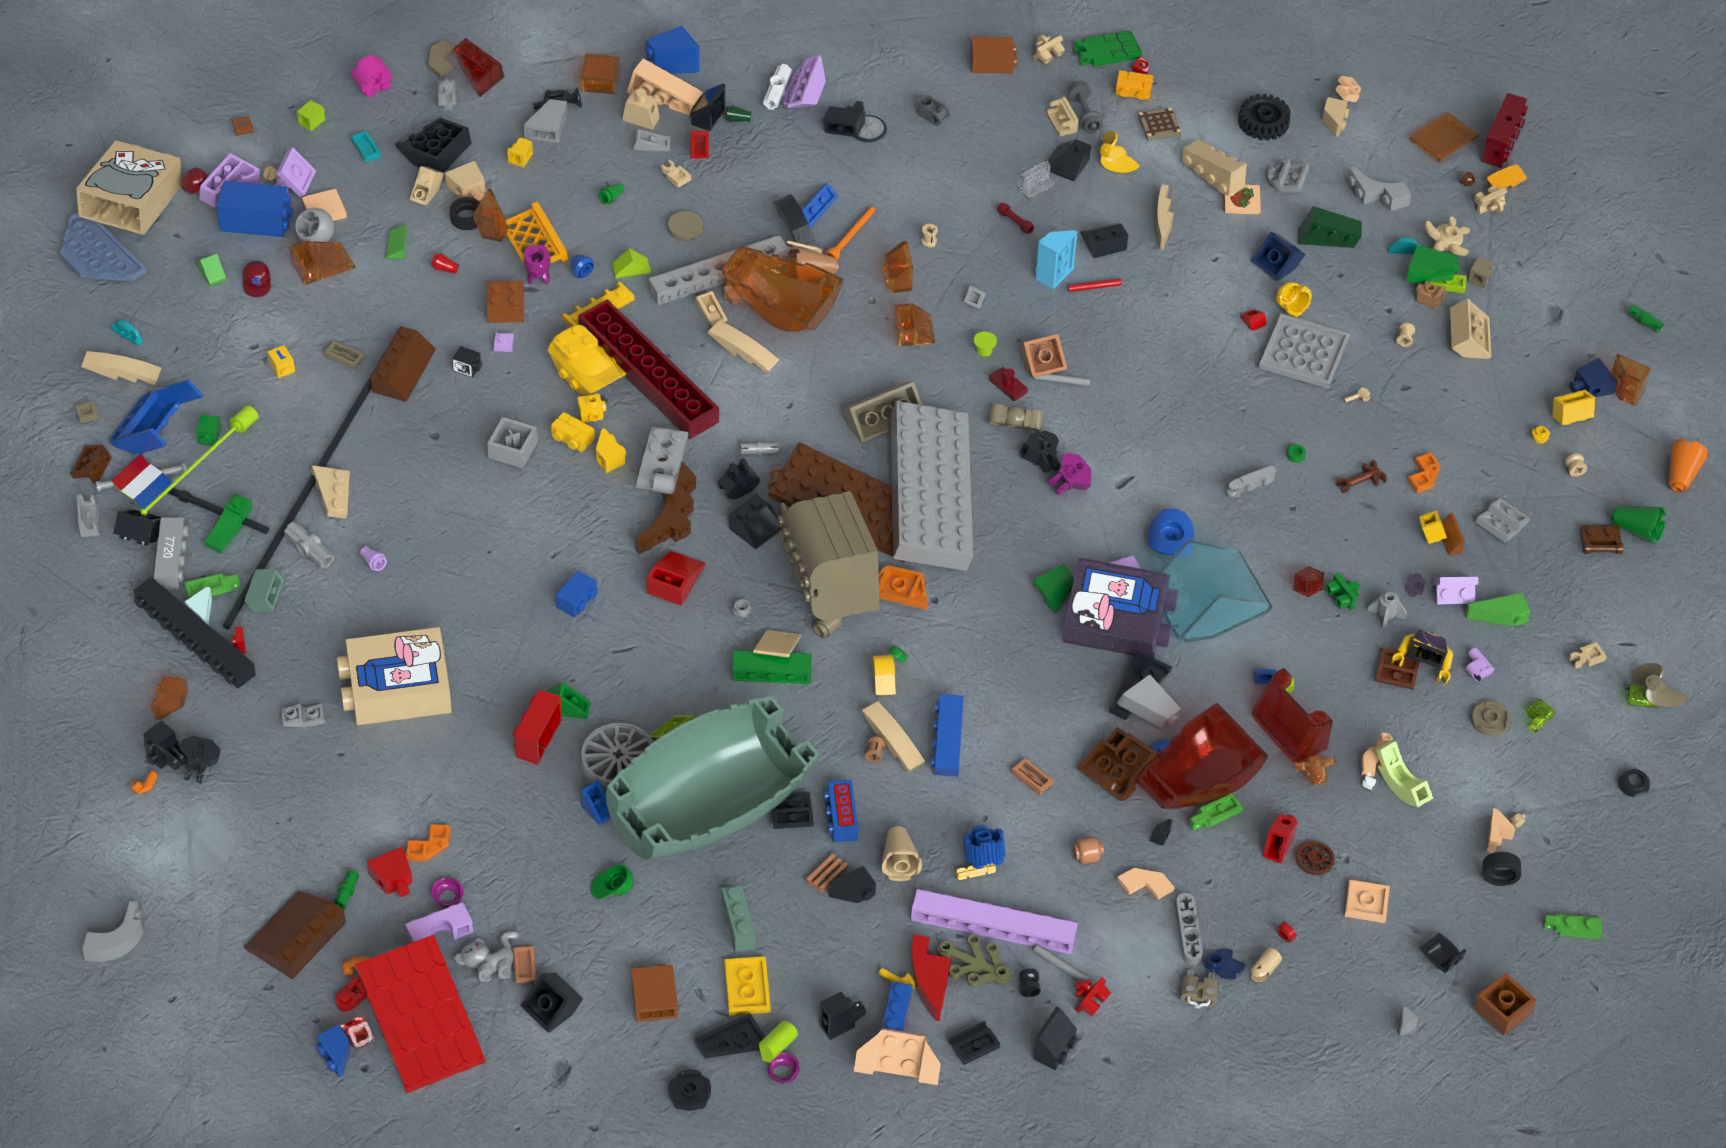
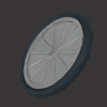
M865 115L863 128L859 136L855 138L862 142L878 141L886 134V124L879 117Z

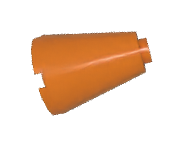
M1678 439L1671 446L1669 486L1675 492L1680 493L1688 489L1708 458V450L1696 441L1688 443L1686 442L1687 439Z

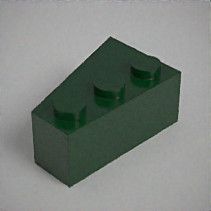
M1315 206L1311 208L1298 228V244L1354 248L1362 237V221Z

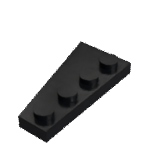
M1137 651L1108 712L1127 720L1132 712L1117 704L1122 694L1148 675H1151L1160 684L1171 672L1172 666Z

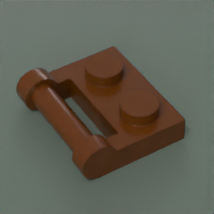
M1581 525L1580 534L1584 554H1591V552H1616V554H1623V543L1621 542L1618 525Z

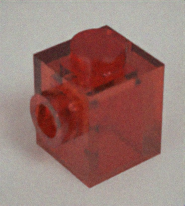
M1308 566L1295 573L1293 591L1307 597L1323 589L1324 572Z
M361 1017L341 1025L343 1032L349 1039L350 1046L354 1048H362L368 1042L374 1040L367 1020Z

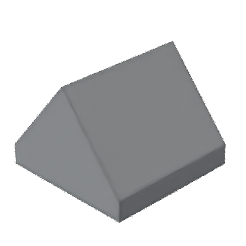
M1407 1007L1402 1008L1399 1018L1400 1036L1414 1030L1418 1021V1016Z

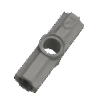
M297 522L287 525L284 534L296 545L303 557L309 556L321 568H327L331 565L334 555L322 545L316 534H309Z

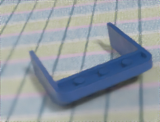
M190 379L148 391L128 413L110 437L109 442L114 447L135 455L165 447L167 445L166 442L158 435L160 429L167 425V420L177 412V407L180 404L200 399L204 395Z

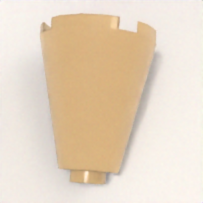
M895 826L887 832L881 867L884 875L886 874L889 879L899 882L910 880L914 874L918 875L922 868V860L907 830L904 827Z

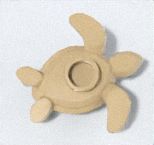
M1453 216L1448 219L1449 224H1442L1437 229L1430 221L1425 223L1424 226L1427 233L1435 240L1434 250L1442 252L1451 251L1461 256L1468 255L1469 250L1460 247L1463 242V234H1468L1470 229L1456 226V219Z

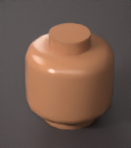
M1096 837L1078 839L1076 844L1073 845L1074 858L1081 864L1099 862L1100 855L1104 854L1103 844L1099 843Z

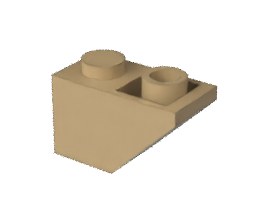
M1328 97L1322 122L1336 137H1339L1341 130H1345L1346 121L1344 119H1348L1350 109H1347L1348 101Z
M420 166L410 200L427 206L438 192L444 173L430 167Z

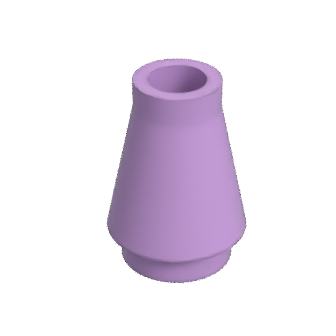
M368 546L361 549L360 555L372 570L380 571L386 566L387 560L384 554L370 549Z

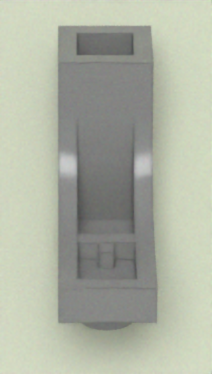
M129 901L125 919L116 930L109 933L87 932L82 949L85 961L104 962L114 960L125 955L137 945L143 934L142 911L139 910L138 902Z

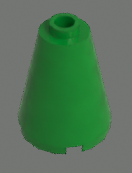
M1618 506L1616 509H1613L1611 520L1622 529L1652 544H1656L1655 540L1659 541L1663 534L1666 521H1663V515L1666 516L1667 512L1664 507Z

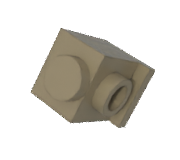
M1479 256L1470 271L1468 282L1485 289L1487 279L1489 280L1493 273L1491 269L1493 266L1492 261Z

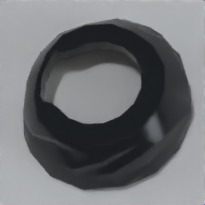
M1630 769L1624 771L1618 778V785L1623 793L1630 797H1635L1639 793L1649 791L1650 780L1643 771ZM1631 774L1640 775L1643 778V787L1636 788L1629 782V776Z

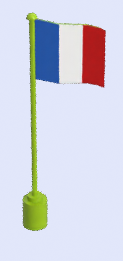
M245 405L230 419L231 429L173 483L163 472L148 463L142 454L112 479V483L118 491L137 504L141 509L140 513L142 515H147V511L231 433L234 431L244 433L258 420V413L253 407Z

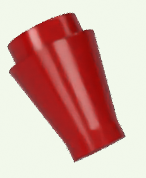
M436 253L431 262L434 270L456 274L459 268V264L442 253Z

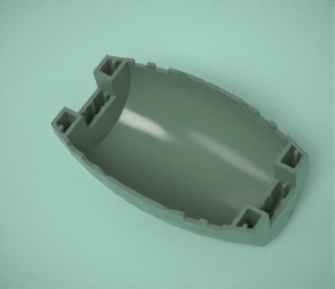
M773 696L748 700L746 704L739 706L733 704L728 709L721 711L717 709L703 714L657 739L645 748L641 755L632 759L630 765L624 770L622 769L607 786L606 803L616 830L626 845L642 859L674 856L719 842L764 817L802 783L817 764L820 754L808 740L799 745L781 724L784 710Z

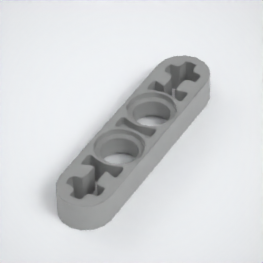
M1181 893L1176 900V912L1183 958L1187 964L1197 965L1202 960L1203 950L1195 899L1189 893ZM1182 901H1186L1188 904L1187 910H1184L1185 906ZM1184 917H1190L1193 919V922L1187 924L1184 923L1182 919ZM1187 934H1192L1196 937V939L1193 941H1189L1185 938V936ZM1193 947L1194 955H1196V957H1192V955L1190 954L1191 948Z

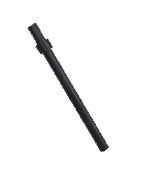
M172 488L167 493L179 498V501L192 503L218 515H222L224 508L194 497L185 490L180 491ZM245 518L242 522V525L264 534L269 532V527Z

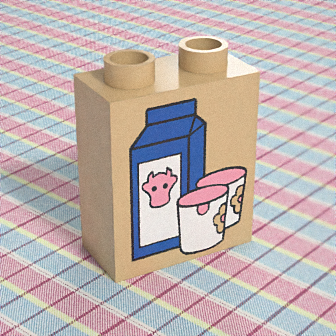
M440 627L346 639L347 655L338 656L337 663L340 680L351 679L352 686L341 688L344 711L355 710L357 725L452 713Z

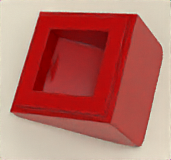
M1253 309L1240 315V318L1252 331L1267 325L1265 313Z

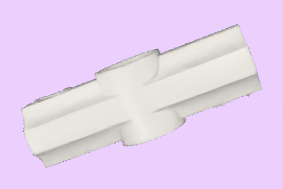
M786 64L777 66L774 76L770 79V86L763 100V105L767 109L774 110L778 108L781 98L785 95V88L792 74V69Z

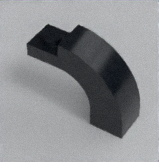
M791 194L773 202L780 218H783L787 223L795 242L808 245L816 241L803 211Z

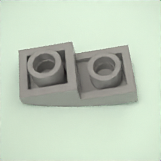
M322 703L305 708L301 704L282 708L283 725L286 727H307L325 724V708Z

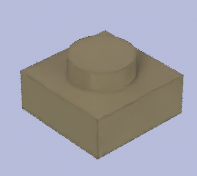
M94 401L75 405L80 423L99 419Z

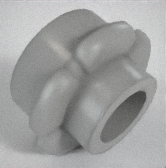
M744 599L737 600L733 605V613L739 617H746L752 611L749 602Z

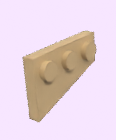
M312 465L311 472L315 476L316 486L320 490L321 500L327 516L346 519L350 471Z

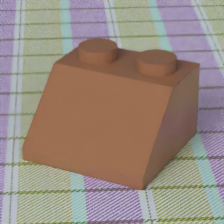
M1058 334L1023 342L1019 345L1023 362L1032 378L1068 369Z

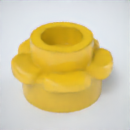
M1543 426L1534 428L1532 430L1533 440L1537 443H1545L1549 439V430Z

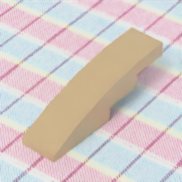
M1162 184L1159 193L1156 215L1157 238L1160 249L1163 250L1172 228L1174 213L1170 212L1171 199L1167 198L1169 185Z
M720 320L707 332L734 357L738 354L748 364H756L766 374L779 361L776 356L755 340Z
M91 351L86 352L81 365L85 369L117 380L119 376L135 383L137 379L153 385H156L162 368L125 356Z
M878 701L861 711L877 737L883 738L893 757H898L907 773L925 762L901 726Z

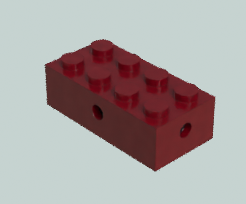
M1507 93L1486 138L1482 157L1483 163L1502 168L1504 162H1508L1510 157L1509 151H1513L1515 146L1514 140H1518L1521 131L1519 129H1523L1526 121L1523 118L1528 111L1526 98Z

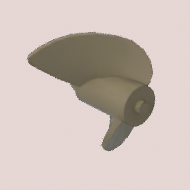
M1658 663L1640 665L1632 672V679L1647 686L1645 696L1652 704L1662 707H1676L1688 700V696L1667 687L1666 683L1661 679L1664 671L1663 667Z

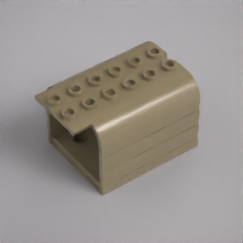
M848 491L842 494L800 501L793 504L788 510L785 503H781L780 515L777 516L778 525L781 527V530H778L779 540L783 542L784 552L788 554L789 563L793 565L794 575L796 578L798 577L799 587L804 591L805 601L809 603L814 616L821 620H832L852 614L865 613L866 611L879 610L878 550L852 492Z

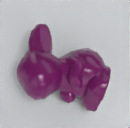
M544 245L528 246L524 254V265L528 271V283L531 285L534 278L539 279L542 277L544 282L549 284L550 275L548 269L551 258L548 249Z

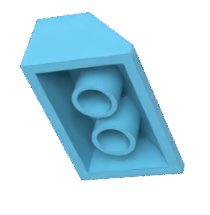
M1077 231L1049 232L1039 240L1036 257L1037 266L1035 268L1037 281L1054 289L1074 269Z

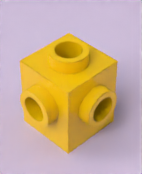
M600 394L578 397V411L581 421L584 423L603 420V412L606 411L605 401H601Z

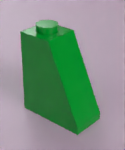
M1417 245L1408 269L1406 282L1452 281L1454 275L1458 274L1460 270L1459 256Z

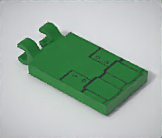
M1131 30L1085 38L1083 42L1076 40L1074 41L1076 47L1073 48L1075 54H1080L1081 59H1079V63L1081 66L1092 63L1095 67L1139 59L1143 54Z

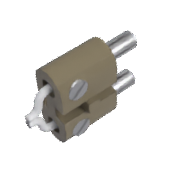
M1189 969L1187 976L1182 980L1181 1001L1185 1004L1195 1005L1196 1009H1201L1202 1006H1215L1218 997V982L1215 980V973L1212 972V979L1211 972H1209L1208 978L1198 981L1199 977L1194 976V970L1191 972V969Z

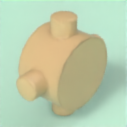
M1518 813L1511 818V824L1515 827L1523 825L1525 822L1524 818L1526 817L1525 814L1521 815Z

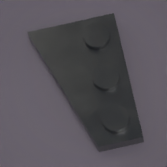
M748 1013L694 1038V1043L704 1059L758 1051L760 1050L759 1043L765 1038V1035L752 1015Z

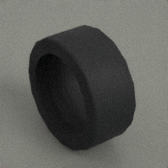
M462 197L455 200L450 206L451 223L461 230L476 229L484 221L483 205L480 201L471 197ZM463 210H472L477 213L469 218L457 215V213Z
M1494 852L1487 855L1482 863V876L1484 880L1496 886H1507L1516 883L1521 878L1520 858L1509 852ZM1502 867L1508 868V870H1496L1495 868Z

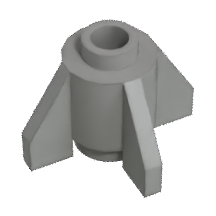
M1385 592L1371 602L1367 611L1377 613L1378 611L1380 617L1384 619L1383 629H1386L1387 620L1395 616L1406 619L1407 614L1399 597L1392 592Z

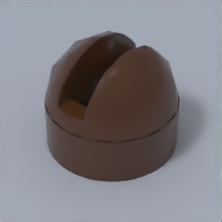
M1467 171L1460 183L1464 186H1472L1475 183V176Z

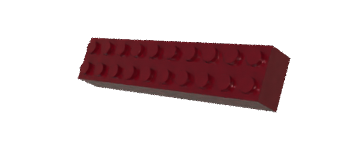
M608 299L578 315V325L584 326L598 340V346L603 347L606 354L614 358L617 365L626 373L625 376L680 431L688 432L689 439L719 423V407Z

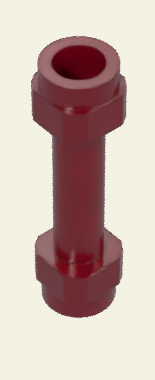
M1002 202L998 205L997 211L1003 217H1009L1021 226L1020 230L1024 233L1030 234L1034 230V225L1029 220L1024 221L1011 211V207L1008 204Z

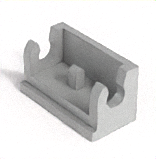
M82 494L77 495L78 525L81 537L100 535L99 508L95 497L91 494L90 500L84 501Z

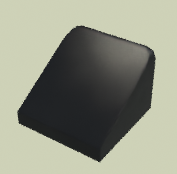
M1167 819L1158 824L1150 837V841L1163 846L1171 832L1172 820Z

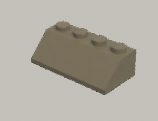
M914 381L903 382L842 408L848 427L860 443L891 431V413L896 401L922 405Z

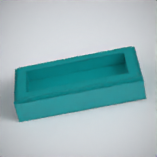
M367 131L350 136L351 142L365 163L381 157L380 150Z

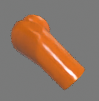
M150 771L144 782L139 780L133 781L131 789L135 794H142L152 790L158 774Z
M354 956L346 960L341 966L343 967L342 973L344 975L353 974L355 964L370 959V956Z

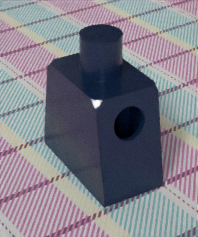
M1596 358L1576 370L1574 381L1570 382L1569 387L1573 393L1586 390L1594 397L1614 394L1617 380L1602 360Z

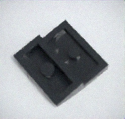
M810 792L792 793L772 809L773 829L814 827Z

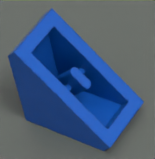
M595 780L582 788L581 806L598 825L610 819L606 794L599 780Z

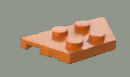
M885 566L879 572V599L928 610L924 574L895 566Z

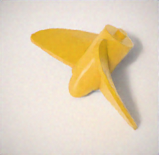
M1113 131L1106 132L1102 138L1104 144L1100 148L1102 165L1107 170L1117 173H1128L1138 169L1139 164L1127 156L1126 150L1122 146L1115 145L1118 137L1117 133Z

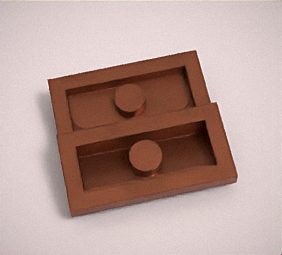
M1382 648L1375 682L1414 690L1420 661L1404 655L1402 667H1399V661H1394L1393 665H1391L1393 655L1399 652Z

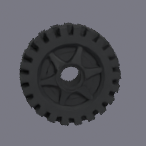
M1256 94L1255 97L1252 95L1241 104L1238 119L1239 126L1243 132H1246V135H1252L1254 139L1259 137V140L1263 141V138H1266V141H1269L1271 137L1273 140L1277 139V136L1280 138L1289 128L1291 111L1288 104H1285L1284 100L1280 101L1279 97L1274 99V95H1269V97H1267V94H1263L1262 97H1260V94Z

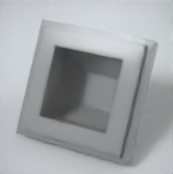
M970 285L964 302L980 309L986 292Z

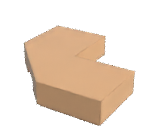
M1340 76L1337 81L1341 85H1338L1335 90L1344 101L1356 102L1359 98L1361 87L1352 77Z
M1133 868L1117 878L1119 884L1129 895L1144 886L1148 888L1157 900L1174 891V886L1161 872Z

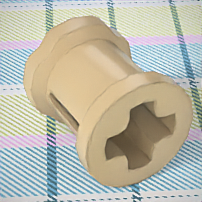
M926 224L922 227L923 238L921 243L928 248L934 247L937 243L936 235L938 228L934 224Z
M1402 323L1399 326L1400 335L1397 337V343L1403 347H1409L1413 343L1412 335L1415 333V326L1411 323Z

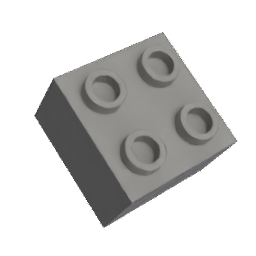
M502 417L487 443L488 458L523 468L538 442L537 427Z

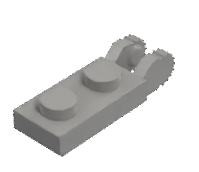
M1271 465L1231 481L1228 484L1227 496L1232 499L1240 497L1242 492L1252 491L1261 485H1269L1274 481L1276 469Z

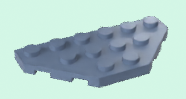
M78 212L69 217V225L64 235L60 256L81 278L134 281L147 273V268L101 223L78 216Z

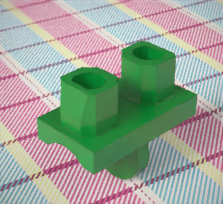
M1336 573L1333 576V581L1326 584L1325 591L1330 596L1338 594L1335 598V603L1339 609L1348 607L1349 610H1353L1356 607L1354 603L1359 595L1358 589L1360 585L1357 581H1345L1339 573Z

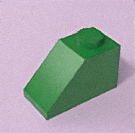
M561 682L546 690L548 693L561 696L562 716L581 719L588 718L591 702L568 685Z

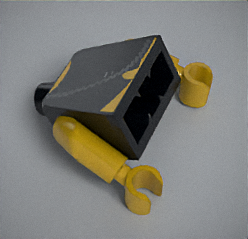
M1418 630L1416 634L1406 635L1397 650L1399 653L1393 655L1391 665H1393L1394 661H1399V667H1402L1404 655H1406V657L1442 669L1436 677V681L1439 682L1441 677L1445 679L1444 684H1446L1451 677L1448 670L1451 668L1453 652L1446 645V639L1435 635L1433 632Z

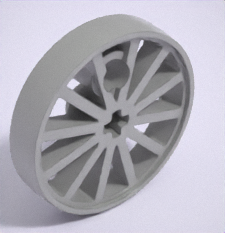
M611 723L594 730L583 743L581 750L582 771L591 783L599 780L603 790H607V786L612 781L609 780L613 772L619 773L622 769L624 770L629 766L632 759L644 752L638 750L648 747L653 743V740L644 730L631 724ZM615 734L613 745L607 736ZM634 738H638L640 740L632 744ZM601 740L605 746H602L595 742ZM589 750L598 752L593 754H587ZM589 762H599L591 767L587 764ZM607 768L602 777L596 774L597 772Z

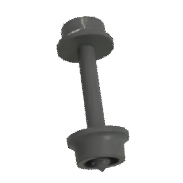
M1075 81L1069 86V98L1073 102H1080L1084 115L1080 118V125L1089 133L1096 132L1102 126V116L1098 111H1091L1086 99L1090 96L1091 89L1084 81Z

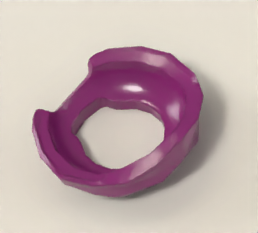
M442 878L431 887V896L437 904L443 907L456 905L463 898V887L454 878ZM445 890H451L456 895L454 900L442 903L438 898Z
M780 1053L772 1062H769L768 1075L778 1083H790L799 1074V1061L792 1054ZM785 1065L791 1069V1074L787 1078H779L773 1074V1068Z

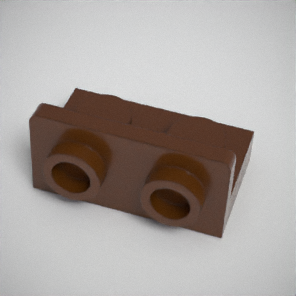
M103 444L84 446L70 475L74 479L89 477L93 484H96L95 481L101 479L112 456Z

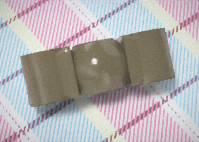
M991 404L988 423L1004 427L1007 425L1016 429L1023 427L1024 430L1040 432L1044 413L1029 409L1025 411L1019 407H1010L1008 409V406Z

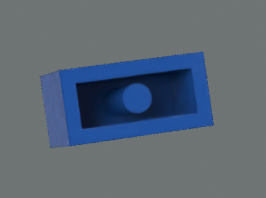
M577 571L555 595L556 608L575 618L579 612L584 611L587 603L597 596V581Z

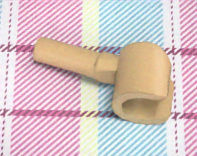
M1362 387L1355 395L1344 398V401L1348 402L1361 398L1366 402L1371 398L1369 395L1371 393Z

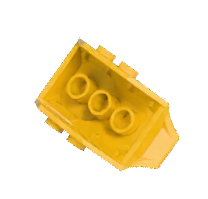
M574 325L557 334L549 345L548 352L559 376L565 379L572 390H576L580 395L592 394L626 375L617 365L614 358L609 357L603 347L598 346V340L582 325Z

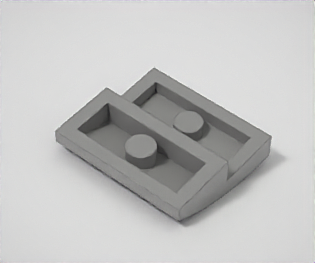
M1500 498L1490 504L1489 509L1479 515L1475 523L1506 543L1529 522L1530 518Z

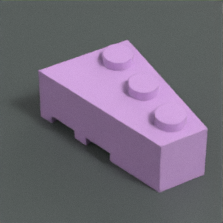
M230 153L200 186L199 200L214 208L217 207L224 181L258 184L260 169Z

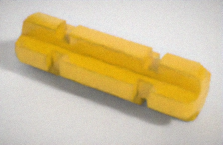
M994 864L984 866L981 869L973 868L972 865L967 866L966 869L965 867L956 869L958 880L967 879V876L972 878L985 875V872L987 874L996 872Z

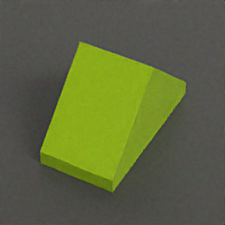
M630 248L612 263L615 278L651 273L648 258Z

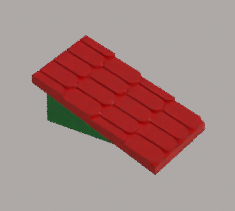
M434 934L355 964L406 1093L485 1063L482 1049Z

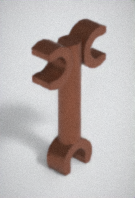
M1371 460V467L1363 463L1362 470L1365 473L1351 479L1339 478L1336 485L1337 487L1344 485L1341 492L1347 493L1350 486L1373 478L1372 483L1375 486H1378V479L1385 483L1387 475L1377 468L1375 460Z

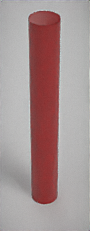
M1119 278L1068 285V292L1121 286L1122 281Z

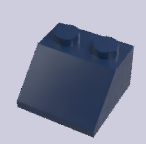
M1270 232L1251 261L1275 280L1279 281L1295 270L1306 254L1281 235Z

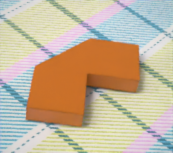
M1430 452L1415 457L1414 462L1421 472L1408 476L1407 481L1416 493L1433 488L1440 463Z
M430 824L428 841L408 840L406 849L407 861L426 862L448 847L451 825Z

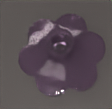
M1419 573L1409 575L1405 584V590L1408 591L1411 597L1421 595L1425 587V580L1422 579Z

